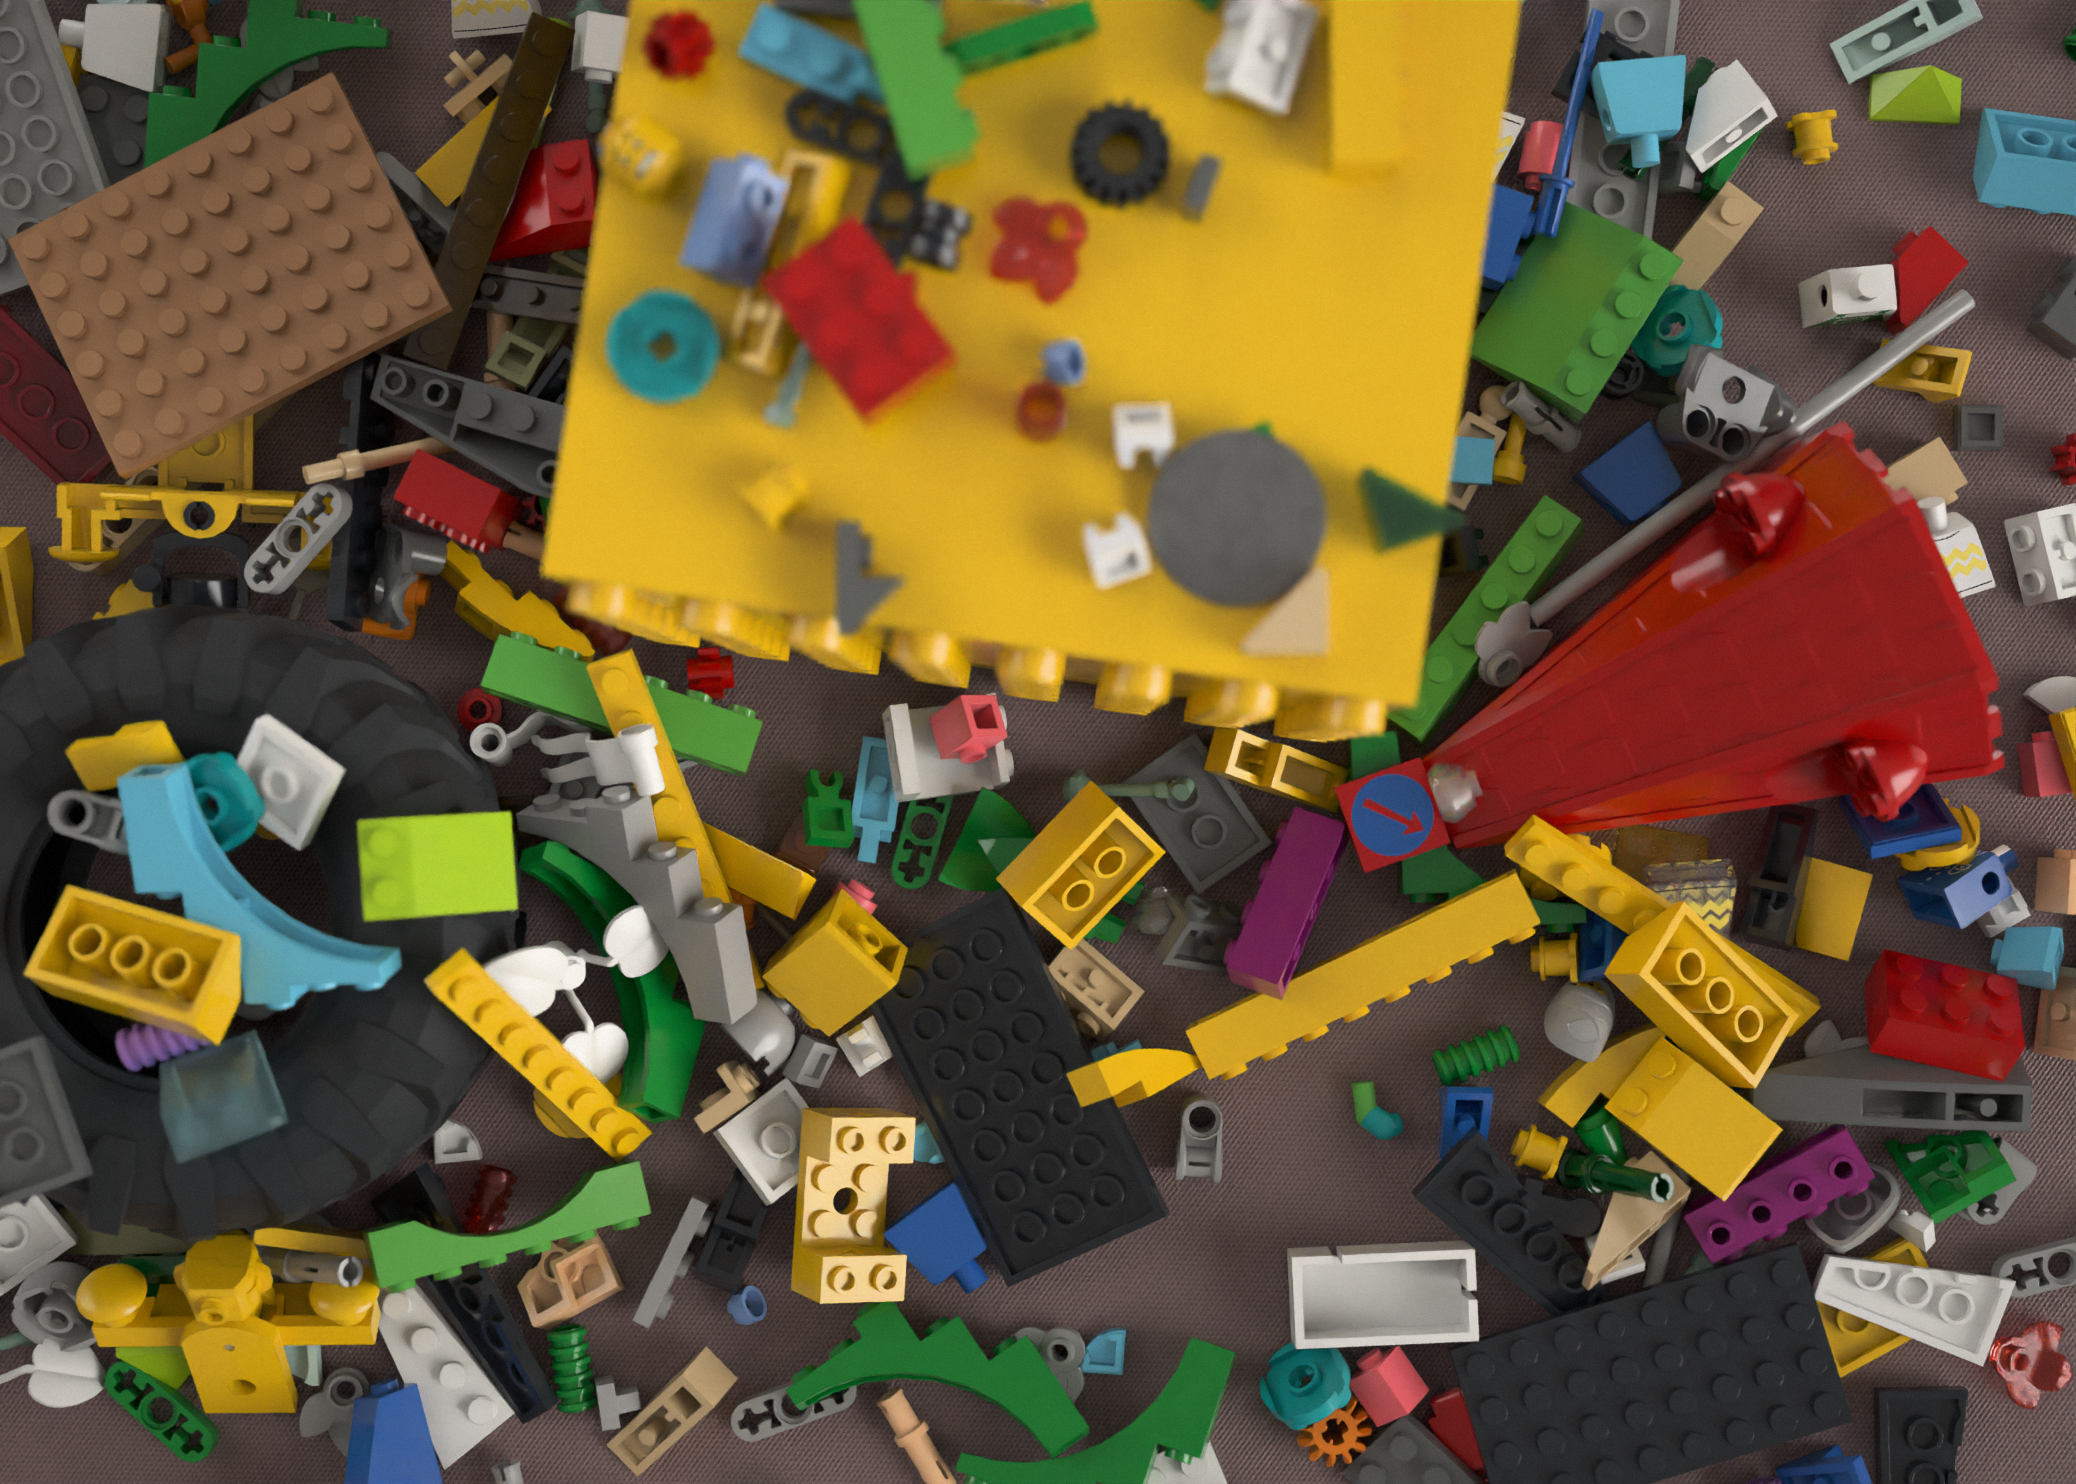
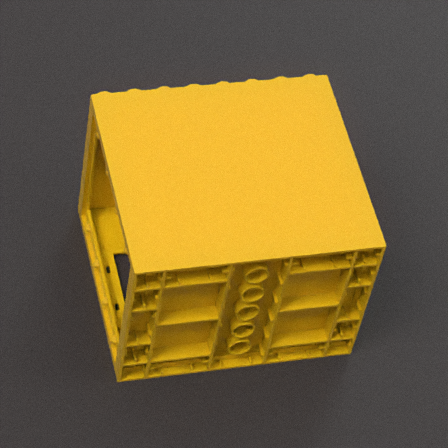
M630 0L612 121L617 117L626 121L638 113L649 115L680 140L682 145L680 157L685 160V165L679 177L662 196L653 193L644 198L633 195L604 171L542 574L571 586L568 611L586 614V618L600 620L602 624L616 626L618 630L632 632V635L645 637V640L699 648L700 640L705 639L714 641L713 644L725 646L724 649L735 651V654L789 662L792 645V649L800 650L801 654L810 656L809 659L817 660V663L824 664L826 668L869 675L879 674L881 654L889 653V659L895 661L896 665H900V669L906 670L905 673L910 674L914 681L940 686L968 689L971 666L997 670L996 676H999L998 680H1000L1004 695L1058 702L1061 680L1097 685L1093 708L1147 716L1148 713L1151 714V711H1155V708H1159V705H1163V702H1168L1169 696L1186 698L1183 722L1237 729V727L1243 728L1244 725L1258 723V720L1266 721L1267 717L1275 718L1274 736L1318 743L1336 742L1337 739L1347 740V737L1358 738V735L1370 736V733L1382 734L1385 713L1414 707L1416 704L1521 0H1399V13L1408 14L1409 24L1407 47H1399V68H1408L1409 72L1408 101L1400 102V124L1409 125L1410 145L1408 157L1400 158V163L1393 175H1327L1325 0H1304L1320 8L1286 111L1284 114L1272 115L1229 93L1213 95L1205 91L1209 77L1207 72L1208 60L1215 47L1220 44L1227 24L1225 10L1229 0H1222L1209 13L1194 0H1091L1101 28L1092 37L962 79L963 87L955 89L961 110L971 107L981 140L972 142L974 160L936 172L927 199L940 201L962 209L974 217V222L969 236L962 238L958 248L962 257L957 272L935 269L906 256L903 267L898 275L906 270L918 272L920 286L917 301L956 352L958 363L867 429L813 356L801 386L803 391L799 401L792 408L796 415L795 423L786 430L768 423L765 419L766 408L771 403L777 402L779 397L776 395L784 379L723 361L746 287L717 282L679 264L713 158L736 160L738 153L749 154L767 161L770 164L768 172L781 178L789 150L832 157L853 171V178L839 223L854 214L860 224H862L880 171L804 145L795 140L786 125L784 117L785 106L790 97L806 89L740 58L738 52L761 3L774 8V0ZM943 0L942 19L946 33L937 37L942 47L957 38L1077 0ZM684 8L687 9L688 13L691 11L697 12L698 17L704 22L707 20L712 27L710 31L712 38L716 39V47L713 48V56L705 61L708 66L707 71L690 81L683 77L676 82H671L670 78L663 80L659 78V74L654 69H649L646 64L648 61L645 53H642L641 45L644 43V35L652 30L649 24L650 20L668 10L674 14ZM785 13L862 49L863 53L869 55L857 20ZM857 95L854 104L888 115L886 105L885 107ZM1123 99L1132 100L1133 107L1140 109L1143 104L1150 108V115L1154 119L1157 116L1160 117L1164 123V132L1169 133L1171 156L1166 178L1161 182L1159 190L1153 196L1151 194L1148 195L1145 202L1137 206L1135 202L1127 204V208L1117 209V204L1108 203V207L1098 204L1099 199L1092 196L1089 199L1083 193L1081 184H1076L1073 177V169L1070 166V148L1072 137L1075 135V128L1080 119L1084 121L1087 118L1089 110L1093 107L1099 110L1104 107V102L1114 100V105H1123ZM811 104L808 112H797L796 116L801 119L803 130H809L813 123H819L830 127L832 134L828 140H837V126L844 115L843 113L837 112L836 123L820 117L817 105ZM857 122L849 128L846 139L851 147L857 150H866L876 143L878 130L869 122ZM892 130L888 131L887 147L880 157L885 160L889 159V148L901 152L899 146L894 144L893 137L895 133ZM1117 134L1110 136L1101 144L1098 156L1102 166L1107 171L1123 175L1132 172L1138 167L1142 160V151L1139 144L1133 138ZM1204 153L1223 161L1201 223H1197L1182 217L1181 209L1200 156H1204ZM891 192L881 201L880 211L889 220H902L909 215L912 201L902 192ZM918 222L914 234L918 233L920 222ZM874 223L870 231H880L881 238L878 248L891 264L892 260L886 254V244L889 236L891 235L900 241L903 233L887 232ZM668 290L690 297L710 316L720 340L719 363L712 379L705 385L704 390L699 396L674 404L647 402L636 397L618 380L609 363L606 341L613 318L622 308L626 309L631 302L638 300V296L650 291ZM662 333L660 341L650 342L649 351L657 354V362H667L669 355H676L679 346L671 342V334ZM1077 340L1083 349L1085 357V373L1082 381L1079 384L1056 385L1048 382L1040 373L1041 370L1046 369L1045 359H1039L1043 349L1056 341ZM1169 404L1172 422V447L1169 448L1167 463L1182 448L1202 436L1223 430H1242L1268 419L1275 438L1292 447L1309 464L1320 483L1325 499L1327 518L1324 541L1314 564L1306 575L1284 594L1272 600L1250 606L1214 604L1192 595L1178 585L1168 575L1157 558L1151 543L1148 526L1150 497L1154 485L1165 466L1154 465L1153 450L1151 448H1137L1133 452V467H1121L1115 443L1114 406ZM772 459L779 466H782L789 460L810 484L803 491V494L809 501L806 504L800 501L781 517L779 521L783 525L778 530L765 520L738 488L743 482L749 486L772 467L769 463ZM1126 513L1133 524L1137 523L1152 571L1099 589L1084 542L1086 541L1084 527L1095 524L1099 535H1103L1117 530L1118 525L1115 516ZM837 521H860L863 526V535H873V568L863 569V578H905L907 581L906 585L852 637H840L836 634ZM1320 565L1328 573V653L1324 655L1244 656L1237 647Z

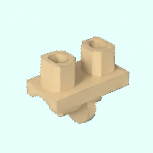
M478 49L465 60L456 51L449 55V58L457 67L444 77L446 82L454 88L464 78L470 81L443 105L453 117L457 114L464 123L468 124L485 108V105L477 96L490 85L500 95L512 60L506 54H502L478 76L473 71L486 61V58Z

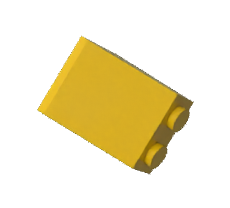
M841 888L769 959L762 978L766 980L767 987L775 996L780 999H787L799 1010L800 1016L810 1027L822 1030L829 1037L898 983L908 948Z

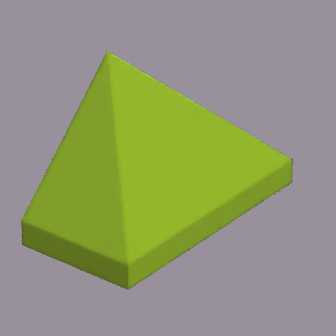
M1932 65L1873 74L1870 76L1868 121L1958 125L1960 124L1962 79Z
M182 1346L116 1347V1357L177 1390L192 1375Z

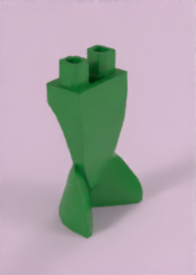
M982 787L963 831L938 880L963 890L994 892L1002 888L996 878L1032 842L1036 834L1027 820L1008 801L995 792ZM1138 880L1121 900L1134 906L1144 884ZM1107 913L1084 937L1091 940L1094 936L1103 941L1117 943L1126 921Z

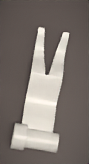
M536 712L529 716L517 730L506 734L500 726L493 723L479 725L471 734L470 746L472 751L483 761H487L496 767H502L511 761L513 756L512 749L527 743L531 739V735L545 726L558 725L571 733L591 732L594 729L544 712ZM498 745L495 750L491 751L493 747Z
M651 723L627 727L617 733V738L593 741L590 732H579L553 739H542L539 735H531L533 745L538 746L540 751L545 754L559 755L588 752L590 755L557 768H541L542 778H546L552 783H562L583 777L596 776L597 783L603 786L635 782L639 796L653 795L666 788L654 748L658 741L654 726Z

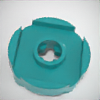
M1685 285L1668 286L1631 343L1633 351L1641 361L1662 377H1669L1675 373H1680L1690 345L1700 344L1719 349L1722 346L1723 340L1720 334L1723 321L1721 312L1709 294L1699 288V291L1695 289H1687ZM1679 322L1682 326H1685L1678 335L1666 337V335L1672 332V324Z
M656 290L638 296V300L631 302L626 309L622 308L616 314L607 334V358L618 380L636 397L655 404H674L699 396L704 390L705 385L715 374L720 358V340L710 316L693 299L678 292ZM662 333L671 334V342L679 346L677 354L669 355L667 362H657V354L649 351L650 342L660 341Z
M219 752L215 755H198L183 762L182 764H187L198 806L213 838L222 852H227L247 841L254 834L258 821L265 816L266 807L264 800L257 794L250 777L238 766L235 758L226 752ZM210 795L216 799L219 809L211 810L208 807L207 802L210 800Z
M1291 1342L1272 1356L1268 1362L1272 1368L1268 1372L1266 1380L1263 1376L1260 1380V1394L1263 1402L1275 1418L1286 1423L1292 1430H1301L1310 1424L1323 1420L1336 1409L1344 1407L1351 1398V1390L1349 1388L1351 1379L1350 1369L1337 1347L1296 1349L1293 1342ZM1308 1375L1312 1381L1305 1387L1299 1388L1302 1385L1301 1379Z

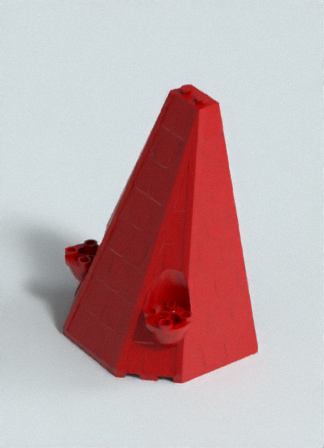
M1845 421L1780 450L1754 474L1742 475L1736 471L1723 476L1720 482L1721 488L1712 492L1715 503L1714 508L1681 534L1650 563L1634 574L1601 605L1594 608L1554 645L1544 651L1534 664L1526 667L1521 672L1519 678L1514 683L1498 690L1459 726L1455 727L1421 757L1451 842L1448 846L1458 850L1507 843L1533 814L1566 835L1804 802L1851 794L1852 802L1857 812L1863 818L1872 814L1879 821L1886 822L1897 817L1899 808L1913 796L1921 784L1986 776L2004 768V755L2000 750L1996 751L1992 743V739L2002 735L2000 709L1996 705L1988 708L1987 694L1998 689V677L1915 497L1906 487L1894 491L1883 481L1882 478L1889 476L1888 468L1870 448L1858 453L1852 440L1854 438V431Z

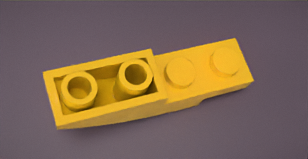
M453 540L446 544V561L440 575L458 591L454 612L473 628L495 643L499 634L510 637L512 631L520 632L537 639L538 647L553 652L556 646L565 647L582 654L580 661L592 662L595 651L592 649L589 639L577 629L572 630L560 619L556 608L549 601L539 599L531 591H528L516 601L509 586L502 580H494L484 571L481 562L473 552L468 549L462 550Z

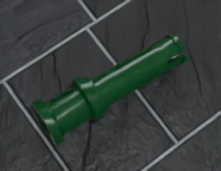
M1572 1148L1563 1151L1555 1172L1556 1180L1563 1188L1575 1190L1583 1187L1585 1191L1595 1195H1603L1612 1191L1657 1203H1664V1199L1668 1201L1674 1191L1673 1180L1668 1174L1616 1165L1606 1155L1593 1154L1588 1157L1581 1150Z

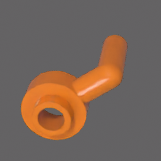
M166 0L168 6H172V15L178 24L189 32L194 41V44L163 58V63L171 75L198 63L199 42L213 44V39L205 25V12L209 10L207 0H183L174 5L172 0Z
M416 573L418 575L417 581L409 585L404 598V615L407 619H410V624L405 627V630L390 628V620H388V623L381 624L367 616L363 620L362 632L359 633L402 641L411 640L415 634L416 617L419 607H426L429 602L431 580L425 579V574Z

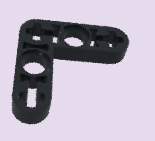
M806 89L797 92L790 97L784 112L787 128L795 140L804 145L880 171L861 225L877 247L881 235L880 231H870L874 223L887 232L903 233L900 241L890 235L886 244L887 257L892 260L891 266L899 274L906 258L904 252L909 237L914 235L919 222L917 214L923 199H927L936 172L910 180L901 152L889 148V159L880 158L887 147L888 131H894L888 115L817 90ZM811 104L817 105L820 117L836 123V113H843L844 115L837 126V140H828L832 134L830 127L819 123H813L809 130H803L801 119L796 116L797 112H808ZM861 121L871 123L878 130L876 143L866 150H857L851 147L846 139L849 128ZM894 135V144L898 145L896 136ZM895 191L906 194L912 201L909 215L898 221L887 219L880 211L883 198Z

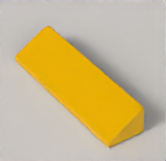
M789 150L781 174V179L788 182L782 200V211L775 222L765 253V264L758 275L755 287H746L723 361L786 380L802 340L767 294L761 281L838 225L853 178V171L834 158Z
M701 821L727 886L796 920L816 879L804 871Z

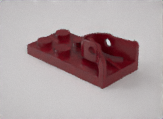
M0 305V433L56 485L62 482L90 483L112 462V459L70 370L10 315L12 310L8 306Z

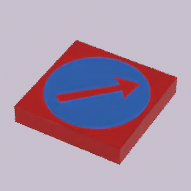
M1419 756L1333 787L1363 873L1451 843L1424 765Z

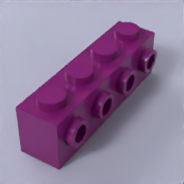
M1298 807L1294 808L1290 820L1284 819L1281 822L1275 838V844L1278 847L1272 860L1267 858L1264 861L1259 873L1258 884L1261 887L1255 899L1249 898L1243 909L1241 924H1244L1240 936L1238 940L1232 938L1225 951L1223 962L1227 965L1226 968L1232 983L1279 1000L1283 999L1348 845L1349 838L1346 823Z
M1833 1124L1751 1168L1725 1202L1711 1191H1708L1686 1203L1682 1208L1684 1219L1711 1264L1720 1259L1726 1263L1743 1255L1747 1251L1746 1246L1760 1238L1764 1241H1769L1780 1236L1788 1229L1786 1224L1801 1216L1807 1220L1820 1215L1828 1208L1827 1203L1841 1195H1844L1845 1198H1850L1863 1192L1869 1186L1868 1181L1875 1178L1845 1124Z

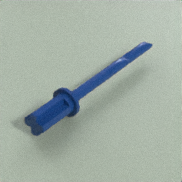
M1596 8L1592 9L1552 173L1539 175L1538 180L1542 183V189L1536 210L1535 222L1531 233L1547 238H1555L1557 236L1568 190L1574 188L1575 185L1573 180L1565 178L1604 17V13Z

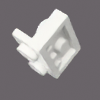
M1229 0L1225 10V20L1227 21L1220 44L1215 47L1208 60L1207 72L1209 77L1205 91L1213 95L1229 93L1272 115L1284 114L1320 8L1304 0Z
M2068 504L2005 520V530L2024 605L2032 606L2075 596L2076 504Z

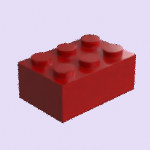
M854 214L847 217L761 281L772 301L867 429L958 363L954 349Z
M419 448L393 496V499L405 504L402 511L403 514L436 530L444 532L443 534L488 554L491 547L504 552L503 541L507 531L511 532L509 526L514 520L519 522L526 508L522 505V501Z
M1883 949L1864 983L1869 1052L2003 1082L2025 1049L2017 979Z

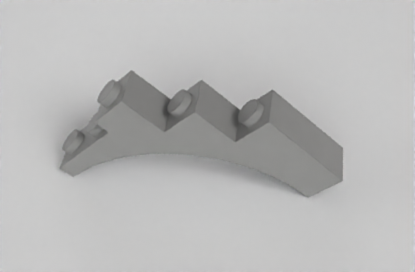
M627 786L607 788L602 792V796L596 800L592 798L568 800L561 799L558 794H545L536 797L532 805L516 814L519 831L547 837L576 850L604 869L632 895L640 906H643L645 913L653 921L673 954L687 988L694 1019L732 1025L758 1003L742 905L722 902L720 898L716 897L704 898L696 849L678 847L674 842L670 841L658 842L650 795L639 796L637 791H630V788Z

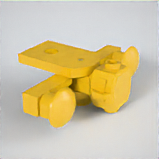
M239 1229L218 1233L212 1240L197 1241L188 1250L185 1262L179 1264L174 1269L173 1276L176 1284H160L157 1298L146 1297L147 1281L140 1270L131 1265L121 1263L105 1265L92 1271L81 1282L76 1293L77 1309L81 1315L93 1321L92 1331L99 1347L182 1346L205 1414L296 1413L299 1395L283 1345H375L381 1316L377 1301L380 1288L374 1285L371 1269L368 1266L362 1264V1278L353 1287L350 1285L349 1287H343L337 1284L313 1281V1283H273L270 1268L263 1264L251 1235L245 1234Z

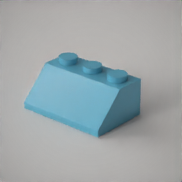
M1984 108L1981 115L1973 171V181L1979 202H1984L1996 208L2012 206L2030 209L2039 214L2053 212L2074 215L2076 217V121Z

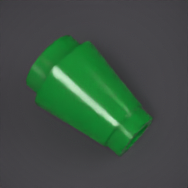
M1604 1102L1592 1103L1577 1122L1573 1131L1592 1154L1606 1155L1614 1164L1623 1166L1629 1160L1617 1119L1604 1108L1606 1105Z

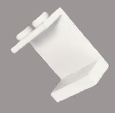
M908 703L889 705L882 714L895 802L980 792L982 787L990 791L999 790L1010 782L1009 776H1012L1014 773L1012 753L1010 749L1004 748V741L1002 740L987 750V756L977 762L964 764L961 763L960 759H941L929 717L944 706L908 710ZM999 705L1001 716L1006 729L1007 719L1005 709L1003 705Z

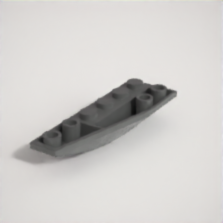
M382 354L370 399L520 489L549 499L554 498L567 414L566 406Z
M1866 1044L1770 1066L1767 1068L1756 1089L1750 1088L1749 1103L1773 1120L1901 1128L2030 1132L2032 1084L2021 1057L2018 1058L2005 1080L2001 1082L1869 1052V1045Z

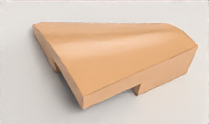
M596 1229V1237L585 1241L569 1243L568 1237L558 1239L556 1242L551 1241L552 1249L542 1252L538 1265L528 1270L517 1285L533 1327L550 1330L624 1289L612 1258Z

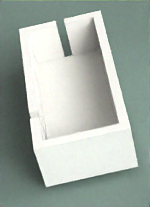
M1465 1240L1336 1246L1337 1255H1332L1327 1246L1287 1248L1291 1339L1296 1349L1479 1341L1477 1299L1470 1292L1477 1290L1475 1249ZM1461 1284L1466 1288V1290H1461Z

